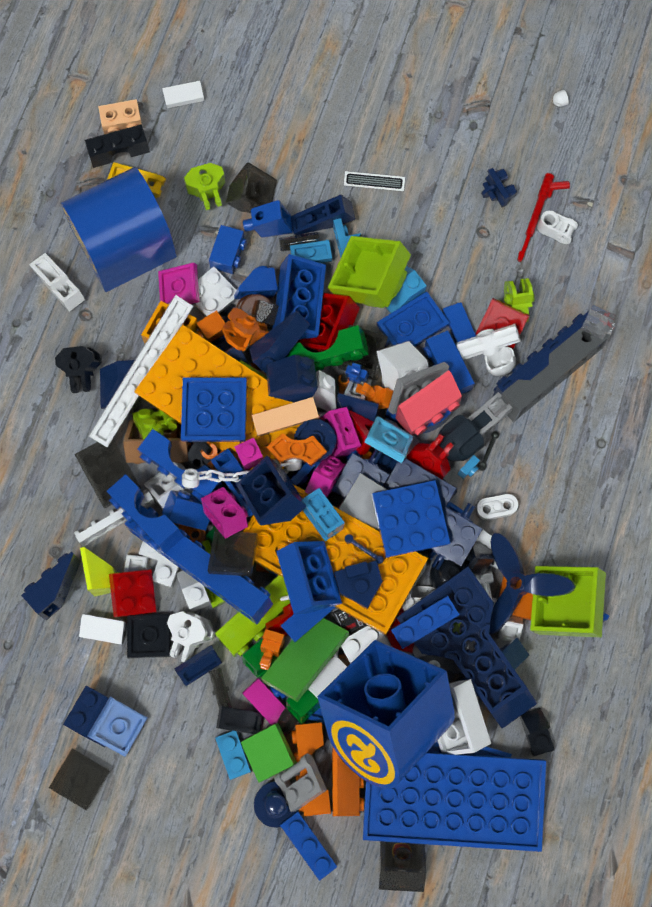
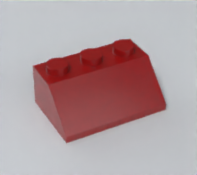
M323 293L319 336L316 338L299 339L297 343H301L308 351L315 353L329 349L335 343L340 330L353 327L360 307L350 296Z

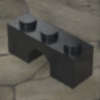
M142 124L85 140L93 168L112 163L111 158L117 153L127 152L131 157L149 153Z

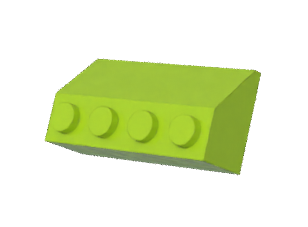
M280 575L264 588L271 594L269 598L273 605L257 625L238 612L215 633L217 639L234 657L237 655L241 657L250 649L248 645L254 640L258 642L263 637L264 630L266 629L265 624L284 613L283 607L290 604V600H280L281 597L288 595L284 578Z

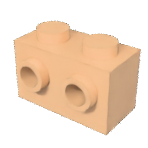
M137 99L98 106L104 134L142 124Z

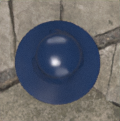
M276 782L264 785L255 796V814L266 826L281 827L280 823L296 812H290L281 787Z

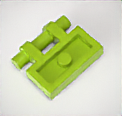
M141 409L138 412L132 413L133 421L143 439L147 437L152 429L164 435L163 430L170 429L174 431L177 428V421L160 410L154 412L153 409Z

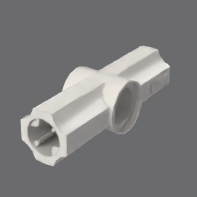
M513 324L497 330H483L475 337L457 342L456 346L462 359L465 360L480 354L485 356L492 355L502 347L520 342V337L516 325Z

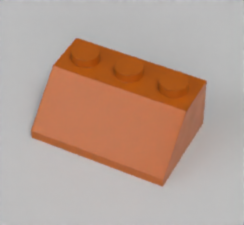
M332 747V816H360V811H364V798H359V788H364V779L354 773Z

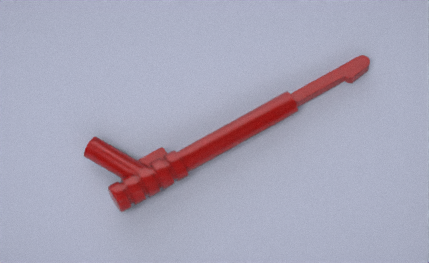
M551 173L545 174L525 233L526 239L522 250L518 253V262L523 260L545 200L551 197L553 190L569 189V181L553 182L554 175Z

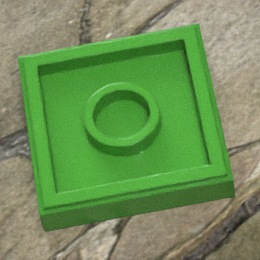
M279 723L240 742L258 783L297 763Z

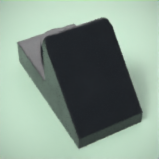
M541 708L522 714L520 719L532 756L554 751L555 749L548 731L550 725Z

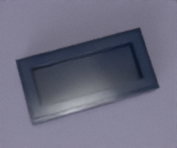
M210 645L174 669L184 685L188 686L222 664V661L212 645Z

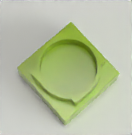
M351 236L328 289L333 294L350 296L355 303L378 308L389 307L391 300L398 294L406 278L407 271L405 268L411 254L401 241Z
M535 566V574L547 573L569 578L575 583L576 588L570 594L555 597L533 594L530 631L539 635L602 638L606 572L598 567Z

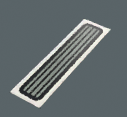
M345 171L344 186L404 191L405 177Z

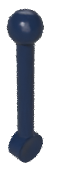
M348 534L345 536L347 544L352 543L374 558L378 564L383 563L384 558L382 556H377L353 540L352 535Z

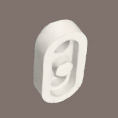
M511 494L484 498L477 504L476 513L483 520L511 516L518 508V501ZM508 503L510 509H505L503 504ZM488 507L490 509V512L485 513L483 511V508Z

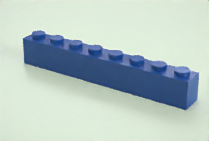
M141 505V515L149 518L159 516L151 507L146 509ZM134 521L131 523L125 522V526L132 534L152 547L147 542L150 538L147 535L142 537L134 528L136 526ZM182 529L180 531L184 537L168 552L164 554L160 549L156 550L256 625L273 605L269 598L271 594L262 587L258 589L253 586L254 582L246 575L243 577L237 574L238 571L229 563L224 565L220 562L222 559L214 552L209 554L200 542L189 540L190 536Z

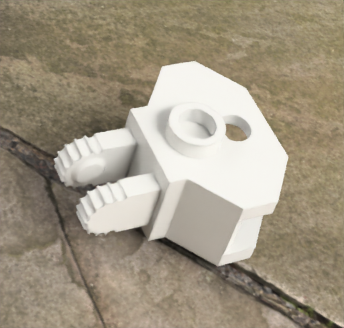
M182 611L170 615L167 625L172 633L171 640L174 641L170 650V656L177 658L182 647L185 646L181 661L185 662L191 658L195 648H199L202 643L211 641L215 631L210 620L194 612L186 613Z

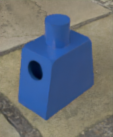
M280 200L252 208L251 218L243 220L245 232L255 230L260 237L293 233L291 215Z

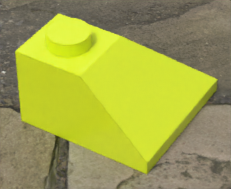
M80 548L88 591L94 597L111 593L109 574L120 572H116L111 565L87 548Z

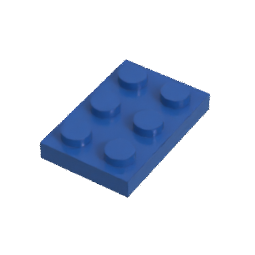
M428 292L423 293L377 322L378 328L391 346L409 341L414 347L445 329L450 324Z

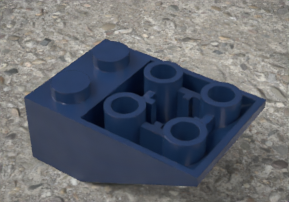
M72 551L69 554H63L58 559V564L52 569H46L41 574L42 578L36 583H30L21 595L32 609L46 621L63 607L81 563Z

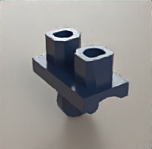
M491 168L487 171L488 176L485 178L487 182L482 184L485 189L481 195L483 198L490 197L491 201L497 199L501 207H505L508 201L516 196L517 190L512 184L506 187L503 186L502 183L508 179L504 169L495 171Z

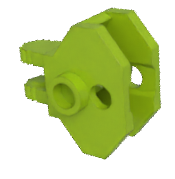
M213 163L191 168L184 177L188 194L199 197L203 201L205 210L210 209L208 199L213 197L217 207L222 206L219 191L226 183L223 168Z
M529 278L520 279V292L516 291L513 281H505L504 303L529 315L528 307H533L532 302H534V292Z

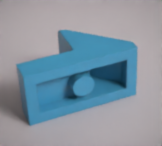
M341 218L333 220V231L341 258L350 237H361V233L348 236L347 226L342 224Z

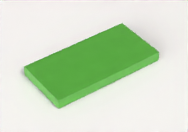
M323 618L298 641L294 642L291 640L263 675L262 681L298 702L348 638L349 632Z

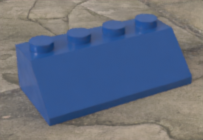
M288 254L280 265L273 329L294 312L298 311L310 323V326L300 339L316 338L319 336L326 264Z

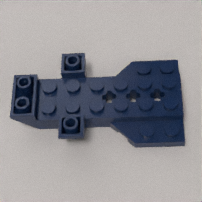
M467 566L418 600L396 618L402 623L448 595L459 616L414 643L422 654L453 659L464 674L454 682L471 679L476 697L479 696L503 729L537 704L515 671L529 656V653L517 637L499 649L489 635L494 602ZM457 622L459 624L461 622L463 624L460 633H457V631L452 632L454 628L453 623ZM466 641H475L473 645L475 649L473 651L465 650L467 646Z

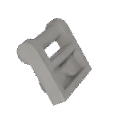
M305 754L298 763L285 772L278 773L274 778L276 784L281 787L290 812L299 810L327 790L316 763L310 754ZM306 768L308 773L291 785L289 779Z

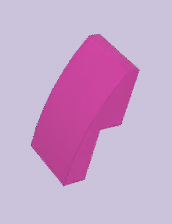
M258 678L242 692L271 726L279 723L289 713L284 705Z

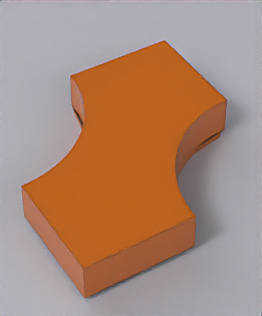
M282 433L266 447L280 464L287 460L298 459L312 466L327 453L314 436L305 440H293Z

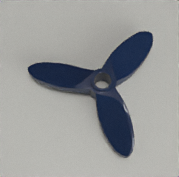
M499 533L492 535L490 541L492 553L498 569L507 579V586L493 606L489 634L498 632L505 625L523 595L531 593L538 596L555 597L570 594L576 588L572 580L560 575L547 573L525 575L521 559L511 542ZM521 579L522 585L517 589L516 583Z

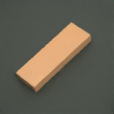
M311 397L254 414L252 418L259 437L302 424L308 420L319 419L314 399Z

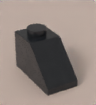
M476 541L462 564V570L468 566L474 575H483L494 563L492 549Z

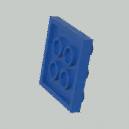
M183 378L181 441L245 442L247 378Z
M436 480L372 493L386 558L450 544Z

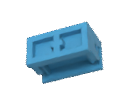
M320 488L303 498L306 504L303 512L324 541H327L343 530L345 522Z

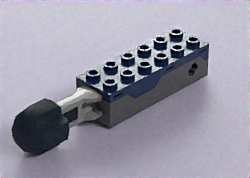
M590 311L584 315L580 313L573 319V324L570 327L564 326L557 333L558 336L554 340L552 338L548 339L542 345L543 348L539 352L534 351L527 357L528 361L525 364L519 363L511 371L512 374L508 378L503 376L496 383L497 386L493 390V397L468 418H465L463 415H457L450 420L438 433V436L440 434L444 436L443 441L439 444L442 449L450 442L454 445L449 451L447 458L450 461H464L472 457L484 447V438L482 436L506 416L512 422H515L603 349L612 335L608 324L604 320L596 319Z

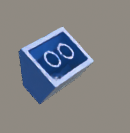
M324 541L293 542L276 551L294 615L312 613L342 604Z

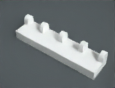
M145 489L143 491L145 497L141 505L147 509L156 503L148 490ZM122 509L116 512L110 510L108 517L97 523L95 521L90 522L92 526L81 533L78 530L75 531V537L82 547L86 546L126 522L127 520L121 514L124 511Z

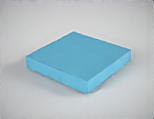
M377 416L364 442L402 463L414 436Z

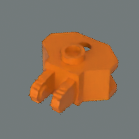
M233 308L228 314L230 321H227L222 327L227 343L235 349L245 351L249 345H253L268 333L265 323L257 322L255 317L238 308Z

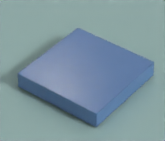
M109 697L87 736L126 757L147 717Z

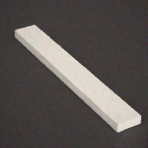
M177 295L174 296L89 434L90 438L108 447L138 398L134 391L184 323L193 308L191 304Z

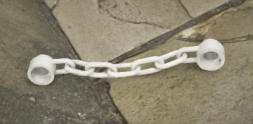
M273 459L281 467L285 466L290 471H297L302 467V460L291 459L280 464L276 459ZM187 469L182 474V485L186 488H196L199 486L200 480L204 479L214 482H239L241 479H239L238 475L247 474L251 470L234 474L222 473L216 470L197 472L195 469ZM212 473L218 474L219 479L212 478Z

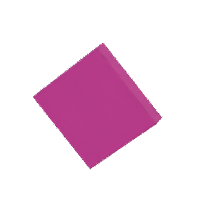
M193 262L158 271L160 301L170 304L174 296L177 295L189 304L200 302L197 264Z

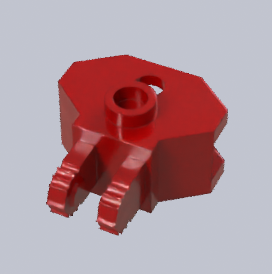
M440 434L431 444L418 443L406 457L416 465L422 466L423 469L443 479L451 470L447 457L454 445L450 442L442 449L439 444L443 441L444 436Z

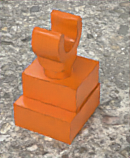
M364 383L363 386L357 384L355 392L366 396V401L379 404L378 409L388 408L393 391L389 388H382L379 385L370 386L367 383Z
M265 629L261 644V652L264 653L260 661L261 669L268 670L273 656L279 657L285 642L284 634Z

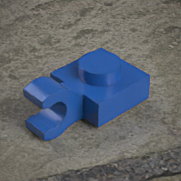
M353 362L352 366H347L345 373L349 381L356 384L361 382L367 383L368 371L361 369L360 364Z

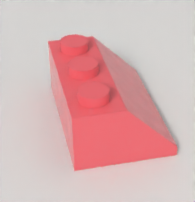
M448 370L398 406L396 420L407 433L412 436L415 434L417 436L421 435L426 431L427 425L432 422L436 424L444 417V413L447 411L453 412L460 406L459 403L462 395L452 373Z

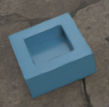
M473 455L460 469L458 475L463 480L467 475L472 477L479 469L476 465L480 460Z

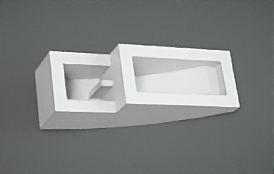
M46 253L29 264L69 312L85 300L80 290Z

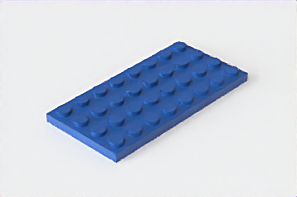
M427 752L400 783L392 789L379 788L366 781L363 840L542 852L546 760Z

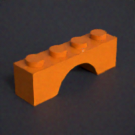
M322 722L295 725L296 730L291 731L292 742L297 744L298 753H294L297 763L305 754L312 756L317 749L324 746ZM306 768L300 772V775L296 776V781L308 773ZM326 790L300 808L299 812H304V816L331 814L329 791Z

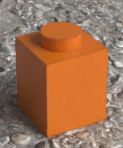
M217 310L196 323L198 329L196 334L210 343L224 335L222 327L225 322Z

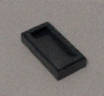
M220 706L216 728L257 734L260 732L262 715L260 712Z

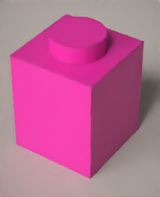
M254 437L234 446L245 470L256 466L264 459Z

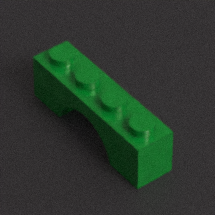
M359 325L340 330L335 343L323 352H310L301 343H296L286 357L298 355L313 359L315 371L317 372L318 370L322 371L327 366H339L348 360L362 359L369 352L365 333Z
M262 639L242 655L243 664L257 678L262 677L267 672V670L260 668V661L264 654L261 652ZM273 656L271 665L275 662V660L278 657ZM309 689L306 690L298 702L289 697L286 701L287 710L301 724L320 708L318 698Z

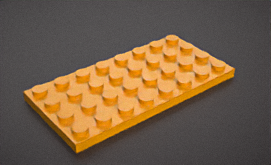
M184 325L180 327L134 391L135 394L181 424L183 378H247L246 441L254 437L263 458L268 455L272 460L276 458L266 447L282 433L294 440V434L301 425L299 424L258 437L252 415L294 402L269 396L268 384L265 378ZM212 442L220 451L229 449L238 463L243 466L234 446L243 442Z
M294 485L302 499L309 495L305 490ZM336 507L334 509L345 524L342 531L327 541H324L303 510L291 521L262 526L258 524L254 515L247 524L248 527L244 529L233 549L283 577L276 551L293 542L324 541L333 573L343 570L347 566L375 561L374 558L352 543L347 544L345 536L348 534L353 536V540L377 556H382L384 561L382 564H378L383 582L368 609L361 607L340 595L342 604L334 607L384 635L387 634L428 560L427 557L418 552L386 558L380 532Z

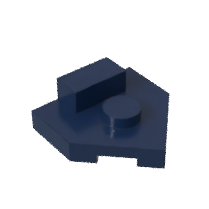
M377 561L362 562L334 572L340 595L368 609L383 582Z

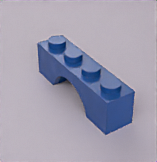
M152 429L137 449L141 454L140 458L149 465L151 462L158 466L157 470L166 477L170 474L175 478L174 482L185 489L182 485V474L185 470L178 468L171 461L172 444L170 440ZM204 465L196 470L197 472L208 471L211 469ZM212 473V478L219 479L218 474ZM200 480L198 487L190 488L193 491L191 494L201 501V498L216 491L223 481Z
M126 474L107 490L111 497L109 502L116 509L121 508L124 511L121 514L129 523L132 521L136 523L134 528L142 537L147 535L150 538L147 542L155 550L160 549L165 554L184 537L179 528L166 515L156 518L141 515L140 507L145 496Z

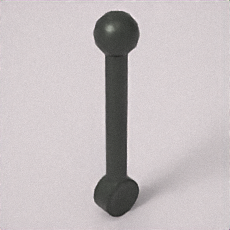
M497 431L491 434L490 444L482 462L478 465L480 471L486 469V461L495 440L499 438Z

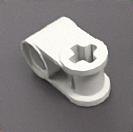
M550 210L542 214L537 224V229L541 234L563 244L571 243V235L578 227L577 222L573 219L566 218ZM544 221H549L552 225H547Z

